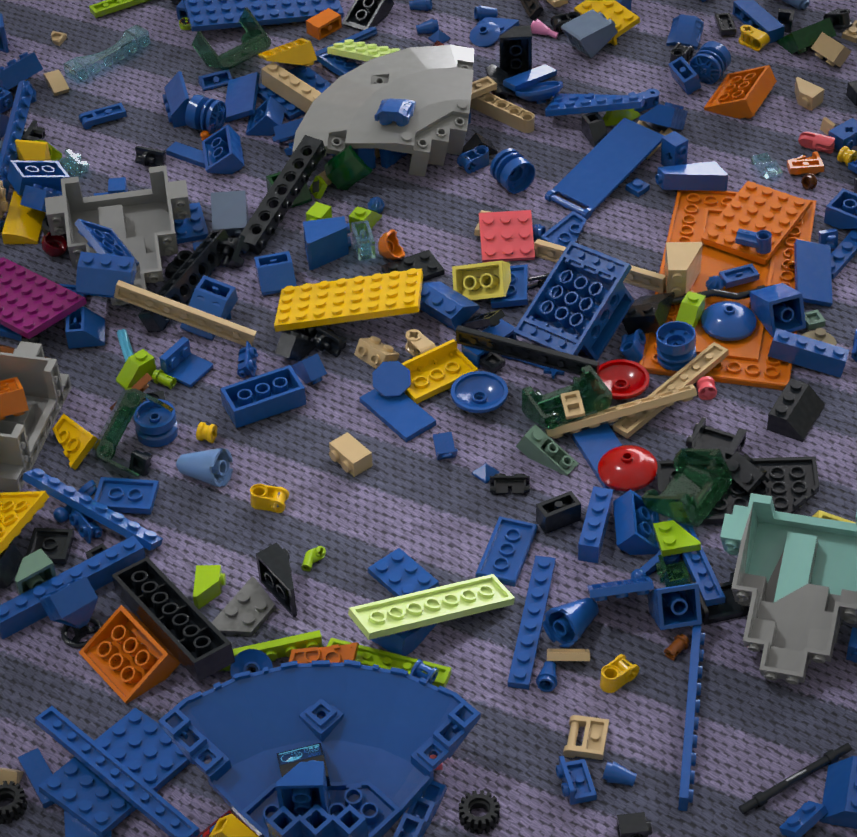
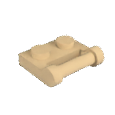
M572 715L569 720L570 731L567 745L564 746L563 755L569 758L577 756L603 760L609 719ZM585 727L582 746H576L579 728Z

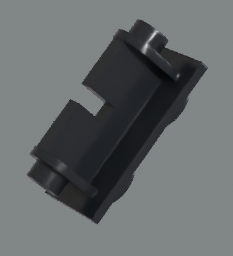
M502 473L490 476V484H494L490 485V492H494V494H508V487H512V494H526V492H530V476L522 473L514 474V476H506Z

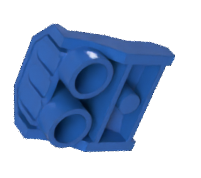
M684 14L673 18L666 46H676L679 42L684 46H693L697 50L704 22L697 16Z
M384 99L374 115L375 121H379L381 125H389L392 121H395L398 126H406L413 116L416 102L408 99Z

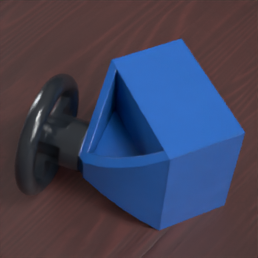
M86 576L75 578L39 598L50 620L64 624L61 629V638L66 645L72 648H83L89 640L80 642L82 637L87 636V634H94L102 627L101 622L92 616L98 597ZM89 622L93 623L95 626L89 627ZM71 626L75 633L72 640L67 636V631Z

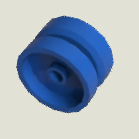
M151 399L141 403L134 410L133 420L136 426V436L140 443L149 447H162L175 440L178 435L176 412L171 403L162 399Z

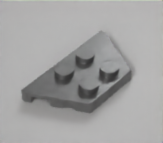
M252 576L211 623L221 633H225L226 636L241 635L252 637L275 611V603L255 577Z

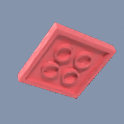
M531 210L479 213L482 263L501 260L506 262L535 260Z

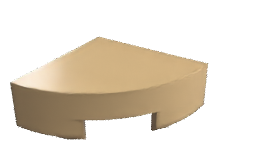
M52 31V42L60 46L67 39V34Z

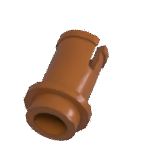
M684 634L676 635L674 641L664 650L665 656L675 660L683 650L688 649L689 638Z

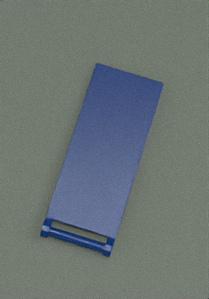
M623 118L552 190L545 194V200L553 201L571 211H575L585 219L590 218L593 211L662 142L664 135L627 118ZM558 193V194H560V195H562V196H564V197H566V198H568V199H570V200H572V201H574V202H576V203H578V204H581V205H583V206H585V207H587V208H586V209H583V208H581V207H579V206H577V205H575V204H573V203H570V202H568V201H566V200H564V199H562V198L556 196V194Z

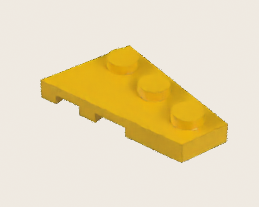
M64 413L52 428L59 444L64 449V455L70 461V467L76 470L88 452L93 448L98 438Z

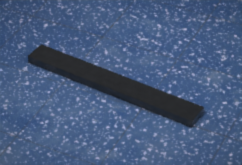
M460 325L456 328V343L595 380L599 376V361Z

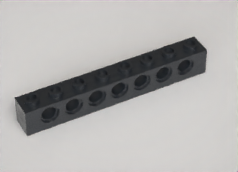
M305 135L241 232L245 236L244 242L250 246L249 252L259 255L265 249L268 240L274 235L276 228L283 221L287 211L291 209L292 203L300 195L301 189L308 182L312 172L316 170L321 158L325 156L326 149L323 140Z
M225 229L211 231L157 294L185 304L192 297L203 275L211 276L212 271L221 264L225 257L223 250L220 248L221 242L227 241L230 238ZM144 308L138 314L148 332H161L166 328V324L172 320Z

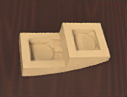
M59 69L43 74L54 96L69 92V87Z
M579 390L560 394L566 420L585 416Z

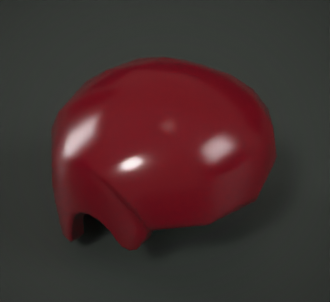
M50 232L46 236L43 235L42 249L47 255L59 257L67 251V241L63 236H51Z

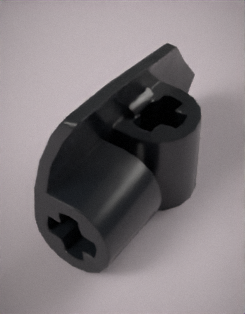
M493 64L486 67L487 76L497 83V89L491 91V94L507 100L508 95L516 96L513 90L503 86V80L510 78L507 72Z

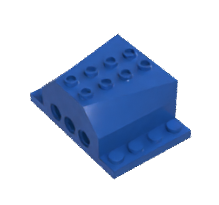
M570 241L513 332L517 336L552 350L576 356L581 350L597 361L635 301L623 284L632 268L631 265Z

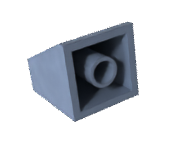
M593 9L561 26L570 43L590 58H593L618 33L615 28L616 24L610 18L607 20L601 12L597 13Z
M245 190L211 193L212 231L225 229L228 236L239 237L248 223V203Z

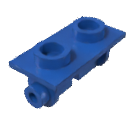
M246 341V347L239 350L237 374L241 378L247 375L255 377L257 370L256 358L258 353L256 348L252 347L248 341Z
M72 508L69 515L70 524L76 528L80 536L88 544L91 543V538L102 536V528L96 522H93L92 518Z

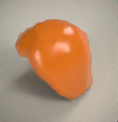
M393 229L380 237L378 251L384 258L395 260L405 257V252L399 244L396 236L397 232Z

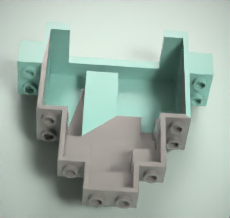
M751 493L748 507L734 505L732 514L725 513L720 535L724 551H727L730 555H738L731 587L735 602L742 606H750L743 637L744 647L753 652L763 650L759 670L761 676H764L765 679L776 681L777 678L784 679L790 684L805 683L808 664H811V659L817 663L831 662L834 643L837 644L840 625H843V620L849 624H857V512L856 523L775 511L772 496Z

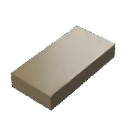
M547 649V661H590V650Z

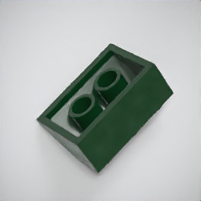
M830 18L794 31L778 39L776 42L789 53L797 52L799 55L806 52V48L810 47L811 49L822 32L831 38L836 36V32Z

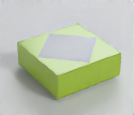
M316 175L309 190L316 199H321L328 185L321 176Z

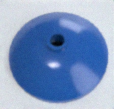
M546 81L535 83L515 91V95L526 101L537 102V104L546 103L547 99L554 97L562 89L563 82Z
M733 301L714 303L707 307L701 315V326L704 331L716 339L725 341H736L748 337L754 332L757 323L756 316L751 309Z
M486 371L466 373L457 378L451 387L453 402L459 408L471 413L491 412L502 406L508 397L506 382L498 375Z

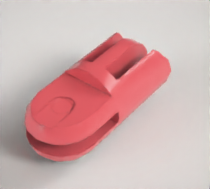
M803 132L799 136V144L804 148L828 154L834 152V137L812 132Z

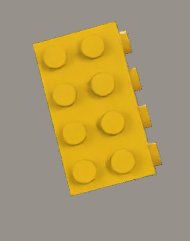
M585 0L574 8V11L580 13V15L593 9L597 13L601 12L607 20L610 18L616 24L615 28L618 31L608 42V44L611 43L614 46L617 45V38L640 23L639 16L615 0Z
M454 339L401 363L410 370L411 386L404 393L416 404L451 388L454 381L460 376L478 371V368L457 349V343Z

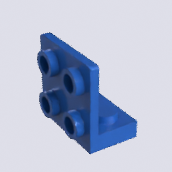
M182 337L159 357L161 370L165 374L175 377L178 382L188 387H192L213 368V363L191 353L189 339Z

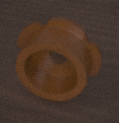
M808 173L803 176L801 180L802 186L805 189L815 188L817 185L815 175Z

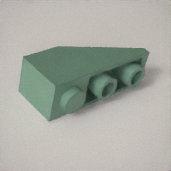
M534 425L516 445L529 459L565 476H568L579 464L537 425Z

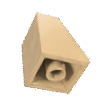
M666 242L664 268L666 293L674 292V298L684 296L691 289L700 274L702 242Z

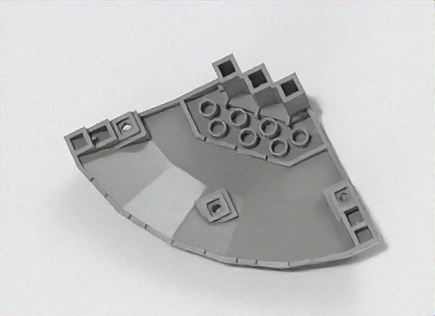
M455 45L410 47L373 58L340 76L312 102L295 132L292 154L303 137L307 135L323 140L326 153L337 155L349 145L353 148H379L411 154L408 173L410 175L425 176L428 164L443 166L446 153L462 154L470 113L474 49ZM394 98L415 101L416 107L409 123L406 126H398L395 121H392L389 125H381L379 121H375L374 115L377 113L382 100Z

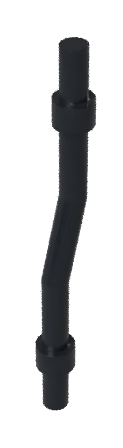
M765 285L739 293L711 289L698 292L697 294L706 296L705 298L715 296L741 300L750 298V291L765 288ZM687 293L684 296L674 298L672 306L681 304Z
M846 743L835 750L827 751L823 754L822 758L764 792L759 791L754 794L752 799L739 806V810L742 814H745L757 806L762 807L768 803L767 800L826 765L838 762L840 757L852 751L851 745Z

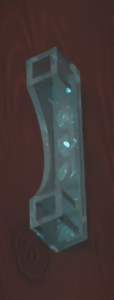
M135 25L125 30L122 38L109 49L93 55L75 57L63 64L66 77L78 84L151 44L149 31L139 25Z

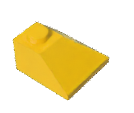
M15 140L19 161H51L48 142Z

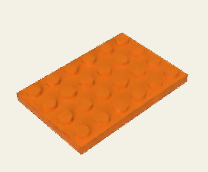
M747 181L701 237L702 244L766 265L810 208L811 202L770 187L756 184L755 182ZM740 228L753 232L760 230L771 232V251L767 254H760L756 252L755 248L735 243L737 231Z

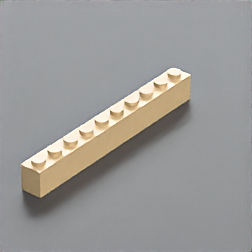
M274 62L261 69L262 84L305 113H307L312 102L321 94V92ZM374 148L375 157L377 159L378 157H380L379 148Z

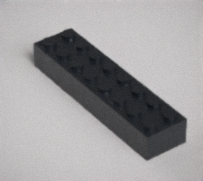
M148 557L112 574L116 594L198 682L235 662L231 642Z

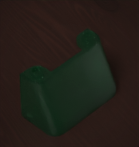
M587 365L581 368L582 375L579 378L573 377V384L544 395L540 390L534 392L531 386L523 388L522 412L528 419L548 430L608 409L612 402V392L591 365ZM579 390L585 416L566 420L560 394Z
M681 448L673 460L677 474L659 495L656 490L649 489L641 497L646 508L688 527H698L731 485L732 476L720 449Z

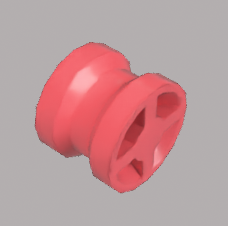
M705 376L697 380L696 388L700 399L711 400L717 395L715 381L712 377Z

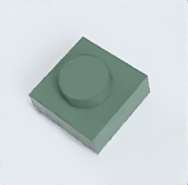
M818 309L805 312L807 330L825 327L826 320Z

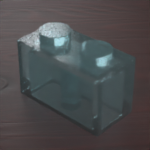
M369 221L352 222V240L358 261L376 258L375 241Z

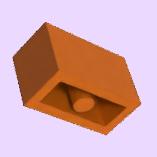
M329 8L306 20L307 34L318 40L342 28L341 15Z

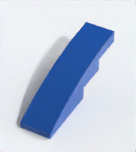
M432 781L409 807L407 813L404 812L393 837H423L439 808L447 786Z

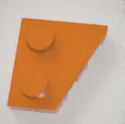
M818 151L812 152V156L808 158L803 155L787 160L788 171L793 175L824 172V164Z

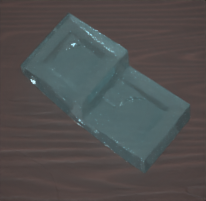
M767 152L752 156L751 158L752 164L767 179L783 175L784 173L777 161H772Z

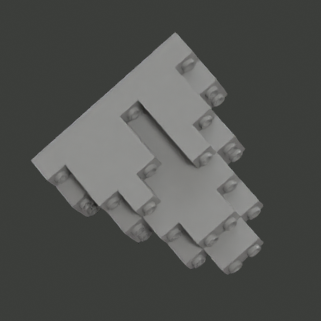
M166 165L149 167L152 189L83 197L78 177L62 178V196L45 198L46 216L51 236L67 235L68 251L72 268L78 265L81 251L97 253L87 244V239L78 233L79 229L74 223L78 219L111 228L139 262L134 286L147 290L146 283L164 281L161 256L178 254L174 220L191 217L186 180L169 182ZM110 298L112 306L129 304L117 298Z
M20 341L13 354L0 352V381L18 377L24 389L29 409L23 415H12L0 421V490L21 492L25 481L22 480L25 472L32 470L72 388L69 374L60 373L57 359L45 358L42 344Z

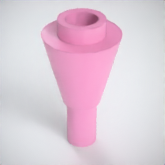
M539 19L531 23L532 34L548 35L555 39L559 35V33L550 30Z

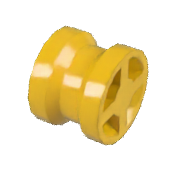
M847 146L842 147L837 155V161L844 162L847 166L848 163L857 160V151H851Z
M200 422L196 431V439L198 441L207 440L209 443H214L217 437V425H207L205 422Z

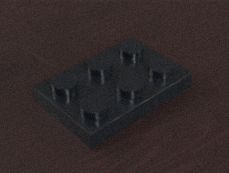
M430 250L381 265V270L384 274L392 271L400 272L412 268H422L423 282L445 274L444 268Z

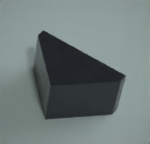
M478 133L471 137L462 150V153L483 145L488 147L489 156L498 154L493 143Z

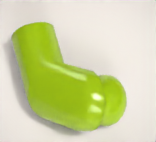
M318 546L308 550L301 569L303 571H311L313 563L324 558L326 549L323 546Z

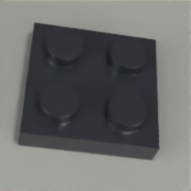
M34 528L26 556L42 549L53 564H67L75 535L74 530Z

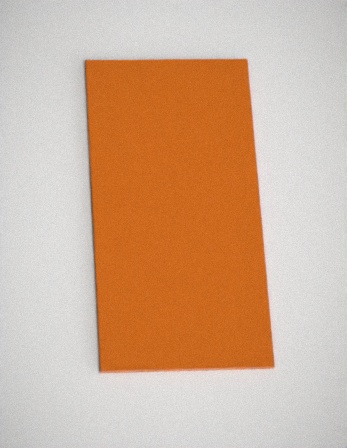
M678 190L666 242H701V237L738 192ZM807 200L811 202L810 208L766 265L703 244L701 272L689 291L694 293L707 291L706 281L709 277L719 276L720 271L751 263L760 274L759 280L729 288L724 286L722 290L739 293L756 289L757 286L765 285L766 287L779 283H784L795 289V271H790L787 265L790 261V253L794 249L796 239L811 242L816 200ZM666 245L659 274L665 275ZM713 296L705 298V309L714 303L722 301L738 302L749 308L750 298L732 300ZM681 304L671 305L665 323L676 321ZM757 316L754 332L748 337L736 341H725L710 336L702 328L701 319L695 327L696 356L713 342L729 351V355L703 376L712 377L715 382L784 390L790 380L792 363L768 357L773 337ZM656 332L646 333L644 356L639 361V364L649 374L673 376L678 371L667 370L658 363Z

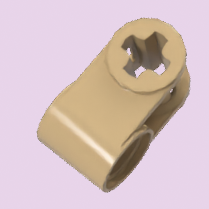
M411 329L405 334L407 339L405 350L413 357L436 347L433 341L429 340L419 330Z

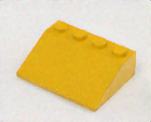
M303 38L258 54V57L266 61L303 65L305 67L313 65L314 61L317 60L311 41Z

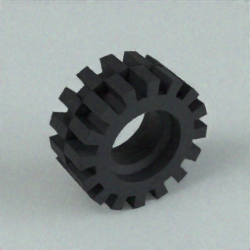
M3 781V785H0V801L5 798L14 799L11 804L0 806V824H4L5 820L8 821V824L12 823L11 819L13 818L17 821L19 814L23 816L24 810L27 809L24 790L20 784L17 783L15 785L14 781H10L9 784L7 781Z
M476 790L472 791V795L469 793L465 794L466 799L462 797L461 803H459L461 826L464 825L466 831L470 828V833L473 834L475 830H478V834H482V830L488 833L490 832V827L494 830L500 818L499 801L497 802V798L495 796L492 797L490 792L484 795V790H480V794H477ZM475 808H484L488 813L484 816H474L471 814V811Z

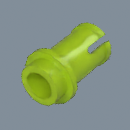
M161 369L155 370L152 374V380L156 384L160 383L169 389L176 385L177 379L165 374Z

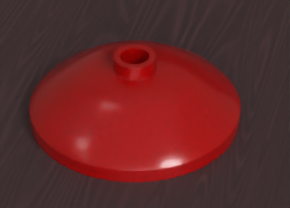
M617 359L601 364L599 366V376L597 380L592 379V383L600 394L611 399L626 400L642 394L648 388L650 378L648 371L639 363L631 360Z
M634 445L618 446L607 451L601 457L598 463V474L602 482L612 489L618 491H629L631 489L635 491L646 487L654 480L657 474V461L651 452L642 447Z

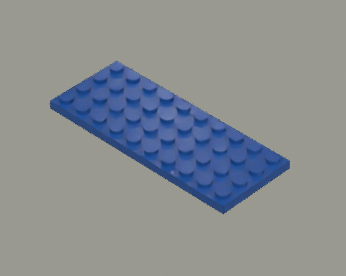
M183 0L192 32L303 22L327 8L340 14L341 18L344 16L339 0Z

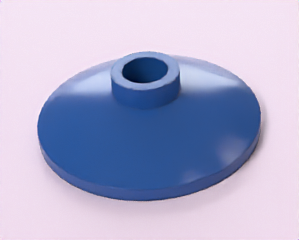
M492 22L480 23L471 30L470 41L478 47H489L498 41L500 29Z
M247 649L235 656V662L230 667V675L233 678V675L245 672L249 667L255 668V671L258 672L262 671L264 667L271 669L273 665L270 658L264 652L257 649Z

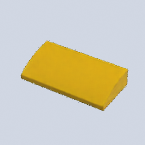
M13 191L2 231L3 243L38 244L42 230V221L45 218L46 212L20 205L22 196L18 195L16 191Z

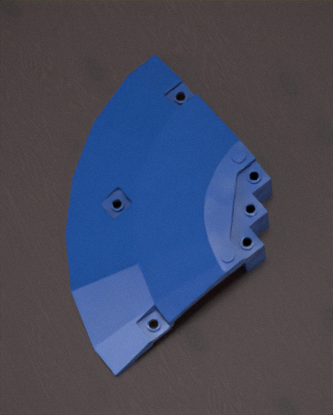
M330 660L312 661V663L299 664L297 661L282 663L280 667L268 669V667H264L262 671L250 673V671L237 673L233 675L232 679L222 684L218 682L213 685V688L203 693L199 691L183 699L158 722L187 759L207 775L209 785L259 837H382L434 780L433 771L447 758H451L479 721L481 713L456 692L442 686H434L422 677L419 679L408 674V671L393 667H391V670L379 668V665L376 664L373 666L361 665V662L344 660L341 663H330ZM319 715H325L322 719L318 718ZM321 743L331 786L327 787L329 799L328 813L319 805H314L303 816L299 814L295 817L285 806L279 809L276 782L282 777L276 753ZM434 754L437 757L435 759H431L429 756ZM208 759L212 760L209 764L204 763Z

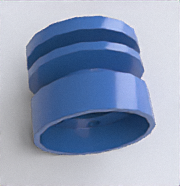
M709 41L703 44L689 65L698 74L700 82L713 84L718 81L731 64V55L728 49L721 43Z
M194 95L190 99L185 112L187 127L199 131H208L211 134L222 128L226 119V105L223 101L209 99L201 95Z
M509 148L495 156L490 166V173L507 191L517 194L526 190L531 185L535 177V168L518 151Z
M671 321L658 328L656 332L658 363L667 370L679 371L696 357L695 329L692 325L681 321Z

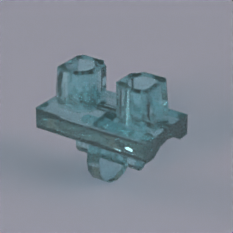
M65 149L66 157L60 159V165L74 177L80 178L81 173L88 172L89 164L86 161L81 162L82 158L79 153H73L70 149Z

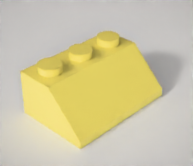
M501 260L453 266V290L471 301L506 297L511 282L510 262Z

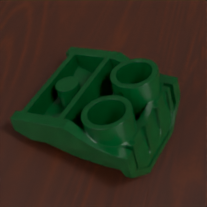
M351 145L340 151L324 165L326 176L341 190H348L352 185L373 171L356 154Z

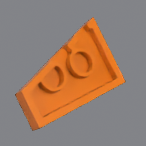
M359 643L292 649L289 662L297 661L299 664L312 663V661L330 660V663H341L344 660L355 661Z

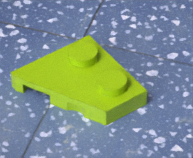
M674 520L653 523V530L662 557L701 550L700 541Z

